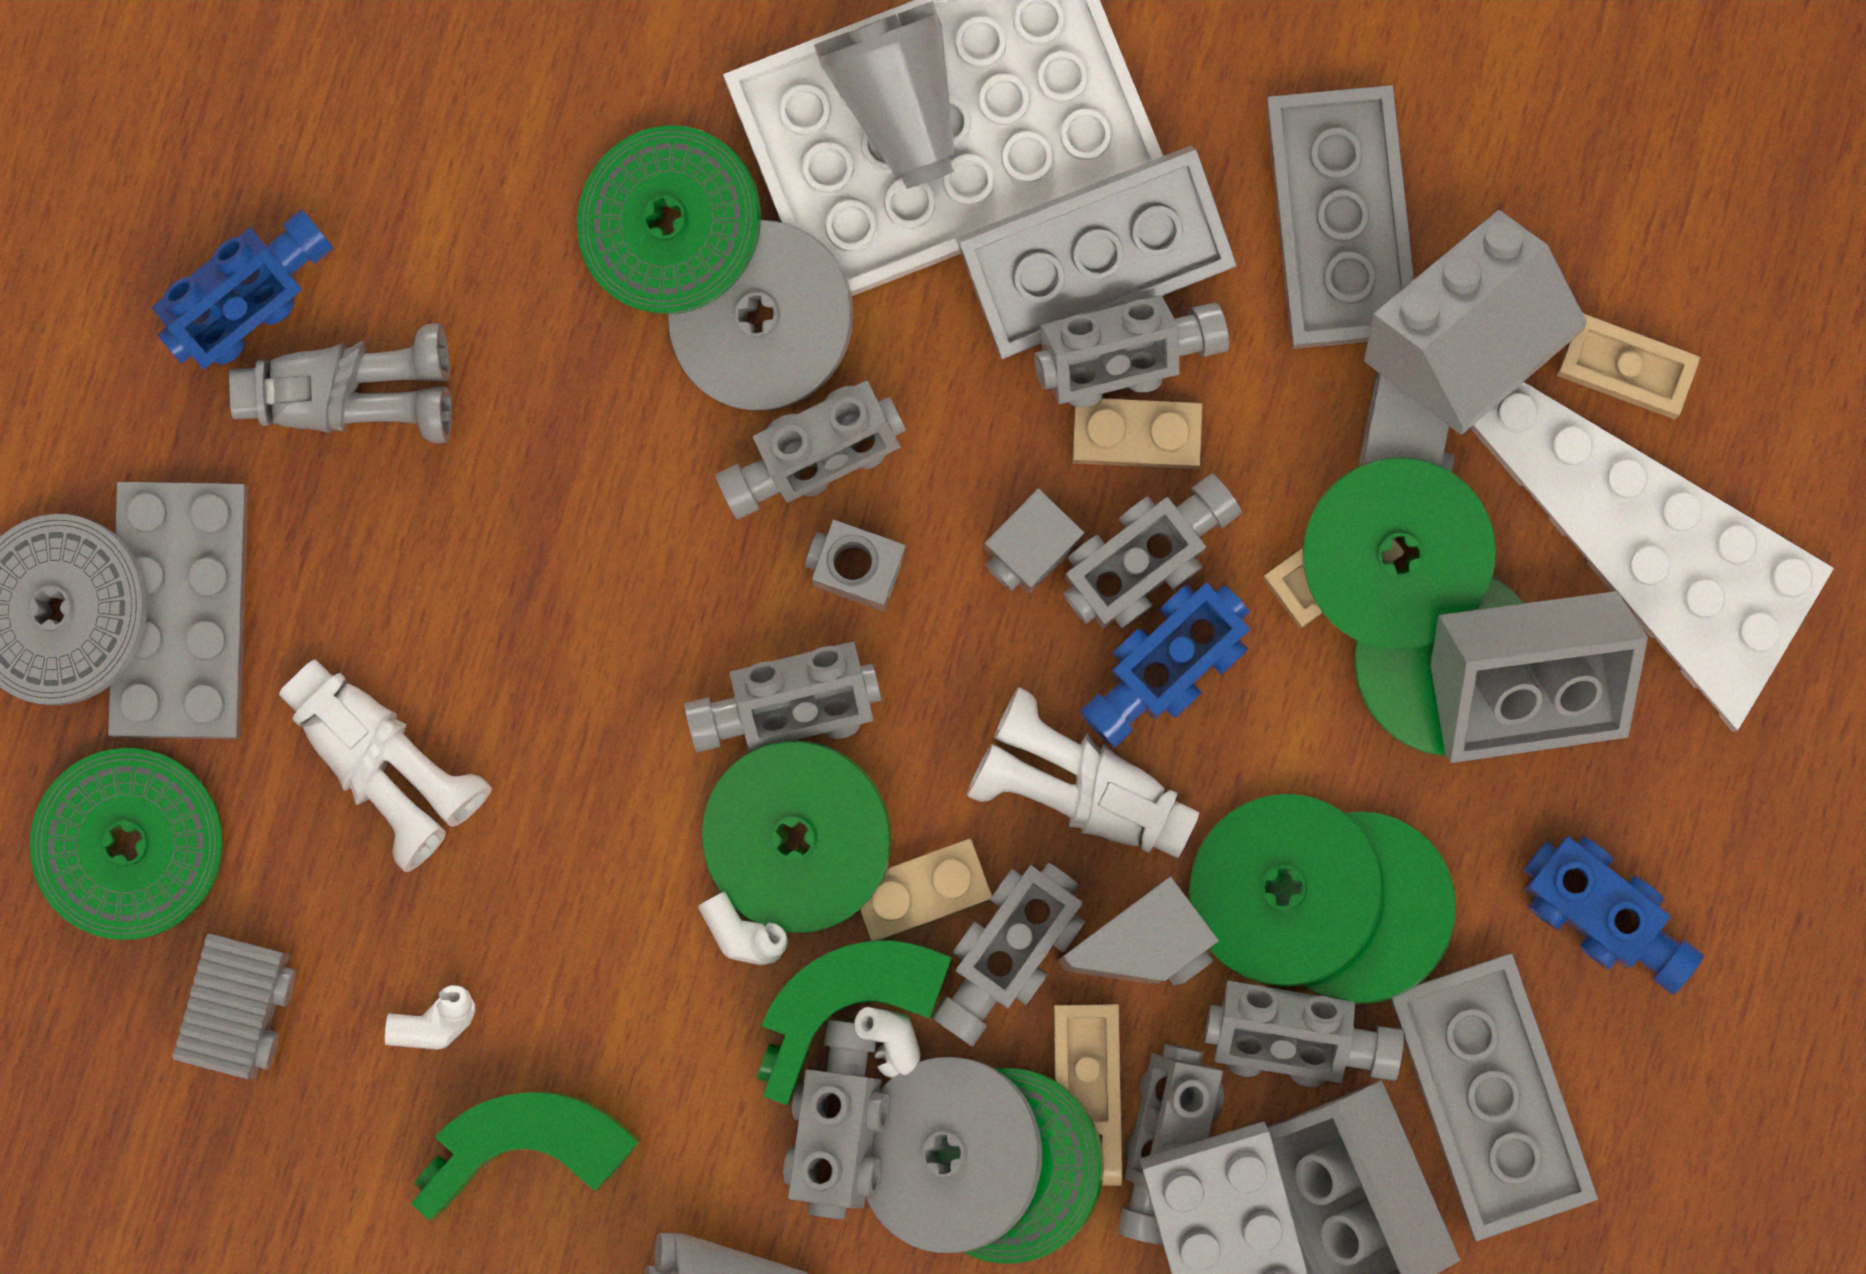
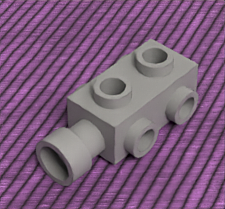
M1162 295L1041 324L1042 351L1034 353V367L1041 388L1043 390L1051 388L1059 404L1068 402L1076 407H1089L1097 404L1101 400L1103 393L1127 387L1136 392H1150L1157 389L1162 384L1163 378L1179 375L1180 356L1197 352L1200 357H1207L1227 352L1229 349V334L1223 312L1216 302L1190 308L1187 316L1174 319Z
M867 380L856 386L839 388L830 393L824 402L799 414H788L774 420L766 430L753 436L762 459L744 468H741L737 463L715 474V477L732 513L739 520L760 510L759 502L778 493L782 494L787 503L803 495L816 496L822 493L827 488L829 482L858 468L869 469L876 467L884 460L887 454L901 448L896 436L907 430L891 397L889 396L878 401ZM863 441H875L870 450L862 453L856 452L858 445ZM807 467L818 468L817 473L811 479L799 480V475L803 469Z
M1210 473L1191 488L1193 495L1178 507H1175L1168 496L1157 505L1153 503L1149 496L1144 498L1118 519L1125 528L1107 543H1104L1096 535L1068 557L1074 568L1065 574L1064 580L1070 588L1063 593V596L1085 624L1094 618L1099 626L1104 629L1116 620L1123 629L1153 606L1146 596L1165 582H1167L1172 590H1175L1203 568L1197 560L1206 549V545L1200 537L1214 526L1220 529L1224 528L1242 514L1241 508L1232 494L1213 473ZM1156 536L1165 538L1171 547L1170 554L1164 558H1155L1150 555L1147 550V542L1151 538ZM1106 574L1115 576L1121 585L1119 593L1111 597L1102 595L1096 586L1097 580Z
M853 641L836 646L821 647L812 652L771 662H759L751 667L730 671L735 697L711 703L709 697L686 702L684 707L696 753L721 747L720 740L744 734L749 751H753L772 743L799 740L822 733L834 739L847 738L855 734L861 724L874 721L870 703L882 701L873 663L860 666Z
M1047 863L1042 872L1030 865L1023 876L1011 869L990 899V901L1000 907L986 928L974 921L952 952L962 959L955 972L965 978V980L951 999L947 996L943 998L931 1015V1018L973 1047L986 1029L987 1025L983 1023V1020L996 1002L1007 1009L1015 998L1024 1005H1027L1048 975V973L1038 967L1052 946H1055L1064 953L1086 922L1076 915V912L1083 904L1081 900L1073 895L1079 884L1050 863ZM1041 900L1047 904L1049 917L1044 923L1033 924L1027 920L1024 909L1028 902ZM1004 952L1010 956L1012 969L1007 975L998 977L988 970L987 961L991 954Z
M1227 981L1222 1006L1210 1005L1204 1043L1215 1045L1214 1062L1226 1064L1237 1075L1252 1077L1264 1070L1288 1074L1296 1083L1305 1087H1318L1324 1084L1325 1081L1342 1083L1346 1067L1369 1070V1077L1396 1081L1402 1060L1404 1030L1377 1026L1375 1032L1355 1029V1002Z
M827 1020L824 1046H830L827 1071L806 1069L804 1082H799L796 1086L792 1102V1114L794 1120H798L799 1123L795 1146H790L786 1153L783 1178L785 1184L790 1185L788 1199L808 1202V1215L845 1219L847 1208H864L865 1197H874L878 1191L881 1179V1161L879 1158L871 1157L874 1131L883 1132L887 1126L890 1113V1098L887 1093H880L881 1079L865 1077L868 1052H875L876 1041L860 1038L855 1031L854 1023ZM831 1094L837 1095L841 1101V1110L834 1118L827 1116L829 1095ZM821 1159L828 1160L832 1166L831 1178L826 1183L818 1181Z
M1165 1043L1163 1054L1151 1053L1148 1070L1140 1080L1142 1099L1135 1131L1129 1137L1126 1144L1128 1162L1124 1179L1134 1183L1130 1206L1122 1207L1117 1233L1122 1236L1162 1245L1139 1159L1142 1158L1141 1150L1144 1144L1149 1140H1153L1150 1155H1154L1209 1138L1212 1120L1221 1111L1224 1099V1089L1221 1083L1223 1071L1201 1063L1202 1051ZM1167 1076L1164 1095L1158 1098L1155 1093L1156 1084L1161 1078Z

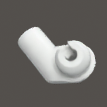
M722 892L698 906L722 953L729 959L762 966L774 963L780 959L788 946L786 932L776 923L769 922L765 927L760 923L741 920L726 892Z
M450 985L443 988L439 992L440 998L422 1016L388 1013L385 1026V1045L437 1050L448 1047L471 1024L474 1017L475 1003L469 991L458 985Z
M866 1007L859 1011L854 1023L857 1035L865 1040L884 1043L877 1048L875 1058H884L886 1063L877 1067L878 1070L889 1078L895 1077L899 1073L903 1075L909 1074L916 1067L921 1057L910 1018L903 1013Z

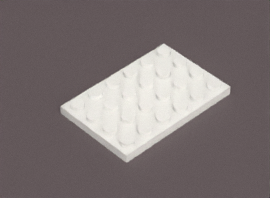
M914 0L723 74L725 84L780 222L809 233L829 249L846 275L852 296L961 254L955 239L959 236L1163 156L1100 0ZM933 1L943 33L954 155L950 156L949 159L954 172L906 189L902 176H895L823 71L814 44L846 32L850 33V31L895 14L901 26L898 13Z

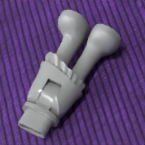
M431 323L418 329L414 338V345L410 348L366 353L364 340L350 348H347L343 342L330 348L296 352L270 361L258 360L256 368L230 369L229 391L232 418L234 420L258 418L262 426L277 424L283 427L312 429L326 433H332L333 430L344 432L349 423H412L418 426L422 437L431 443H448L452 428V396L448 387H431L417 391L396 393L356 392L359 383L395 380L448 381L450 379L451 367L444 326L442 323Z

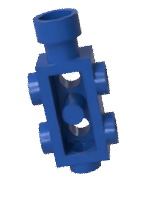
M302 209L282 224L285 231L267 246L251 227L240 236L228 239L216 249L209 261L189 277L181 278L174 282L166 290L163 298L151 307L166 326L157 334L158 337L181 364L191 356L203 370L213 362L218 365L229 363L244 349V337L262 322L268 325L275 324L289 315L294 307L293 297L302 290L291 275L309 260L316 264L334 249Z
M1206 582L1197 592H1194L1186 584L1159 609L1167 620L1150 636L1140 627L1113 652V655L1121 662L1111 673L1118 684L1104 697L1097 694L1079 711L1093 730L1112 748H1116L1133 732L1130 725L1145 711L1154 721L1165 710L1175 719L1202 693L1194 684L1211 667L1222 675L1248 650V647L1241 639L1250 631V628L1243 621L1250 612L1245 604L1227 586L1223 585L1215 592ZM1200 621L1208 623L1214 633L1212 641L1207 644L1196 643L1190 635V627L1194 623ZM1150 665L1162 666L1168 676L1166 684L1157 688L1149 686L1144 680V670Z
M1568 836L1562 839L1557 847L1546 840L1523 869L1525 873L1532 877L1523 889L1534 897L1528 908L1552 928L1559 930L1564 922H1566L1584 936L1585 939L1579 945V948L1605 969L1610 970L1616 962L1627 969L1632 967L1638 960L1654 972L1652 980L1674 995L1699 966L1704 958V954L1685 939L1678 943L1661 930L1671 917L1659 907L1665 900L1664 897L1636 876H1633L1629 882L1621 878L1608 867L1613 858L1600 846L1584 836L1581 837L1578 843ZM1575 869L1584 875L1586 884L1581 893L1574 894L1565 889L1563 876L1566 871ZM1622 909L1629 910L1636 916L1637 926L1631 934H1624L1615 926V916Z

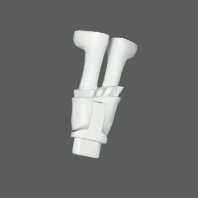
M316 659L305 665L279 693L282 699L296 712L292 720L300 727L303 726L309 742L338 777L343 791L351 788L356 805L369 799L391 825L395 834L392 849L393 858L404 872L415 869L430 857L444 840L446 831L428 814L417 807L384 773L388 762L427 799L433 809L450 827L458 826L468 819L485 802L492 791V786L481 776L474 774L462 776L448 775L419 751L403 734L406 724L396 719L397 714L379 704L361 689L347 683L346 678L341 673L332 676Z
M1018 687L999 722L994 739L1031 752L1075 774L1076 784H1069L1038 770L1002 748L991 744L975 772L966 796L976 801L984 802L990 801L1002 792L1019 794L1070 817L1069 827L1082 828V834L1095 835L1130 846H1139L1142 840V850L1149 853L1155 847L1178 858L1196 824L1199 812L1175 801L1177 792L1168 790L1164 794L1165 788L1155 778L1116 755L1105 743L1100 749L1086 733L1081 744H1078L1043 723L1038 715L1037 700L1030 692Z

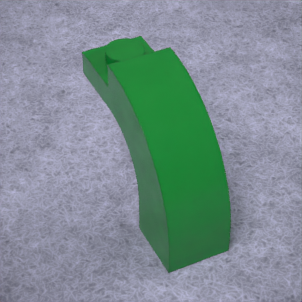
M869 941L844 946L828 952L805 966L778 993L761 1024L762 1027L785 1035L781 1047L769 1043L756 1080L767 1083L763 1097L784 1105L790 1104L815 1035L832 1015L848 1006L865 1002H879L930 1019L952 957L911 943Z
M525 1092L497 1097L478 1104L460 1114L435 1136L454 1155L448 1162L438 1155L424 1169L413 1183L421 1192L411 1202V1205L429 1221L437 1219L489 1161L500 1154L517 1149L535 1150L556 1158L593 1191L601 1189L642 1140L613 1115L580 1098L551 1092Z

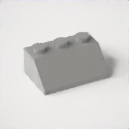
M1497 210L1373 314L1364 362L1462 435L1585 329L1587 321L1549 246L1502 211Z
M1614 591L1438 615L1431 672L1445 755L1450 763L1629 738L1648 636L1619 592Z
M1170 876L1057 961L1063 970L1068 972L1148 984H1157L1169 979L1172 985L1176 986L1185 983L1214 961L1206 950L1219 940Z
M1382 1080L1333 1098L1267 1127L1307 1274H1437L1460 1261Z

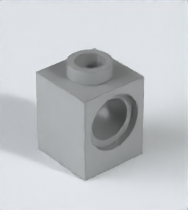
M1038 488L985 542L984 551L991 557L985 564V567L1011 592L1020 585L1030 594L1082 541L1084 532Z
M833 519L828 534L816 532L805 567L815 570L812 577L813 587L885 612L906 554V545ZM846 549H861L871 558V568L864 577L857 580H849L837 573L835 561L839 554Z

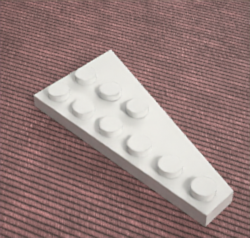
M1525 382L1521 383L1470 429L1519 486H1524L1550 516L1548 519L1563 536L1566 535L1588 560L1586 563L1611 592H1619L1640 626L1651 638L1657 640L1681 668L1679 671L1695 689L1698 688L1720 713L1718 716L1732 732L1738 731L1834 568Z

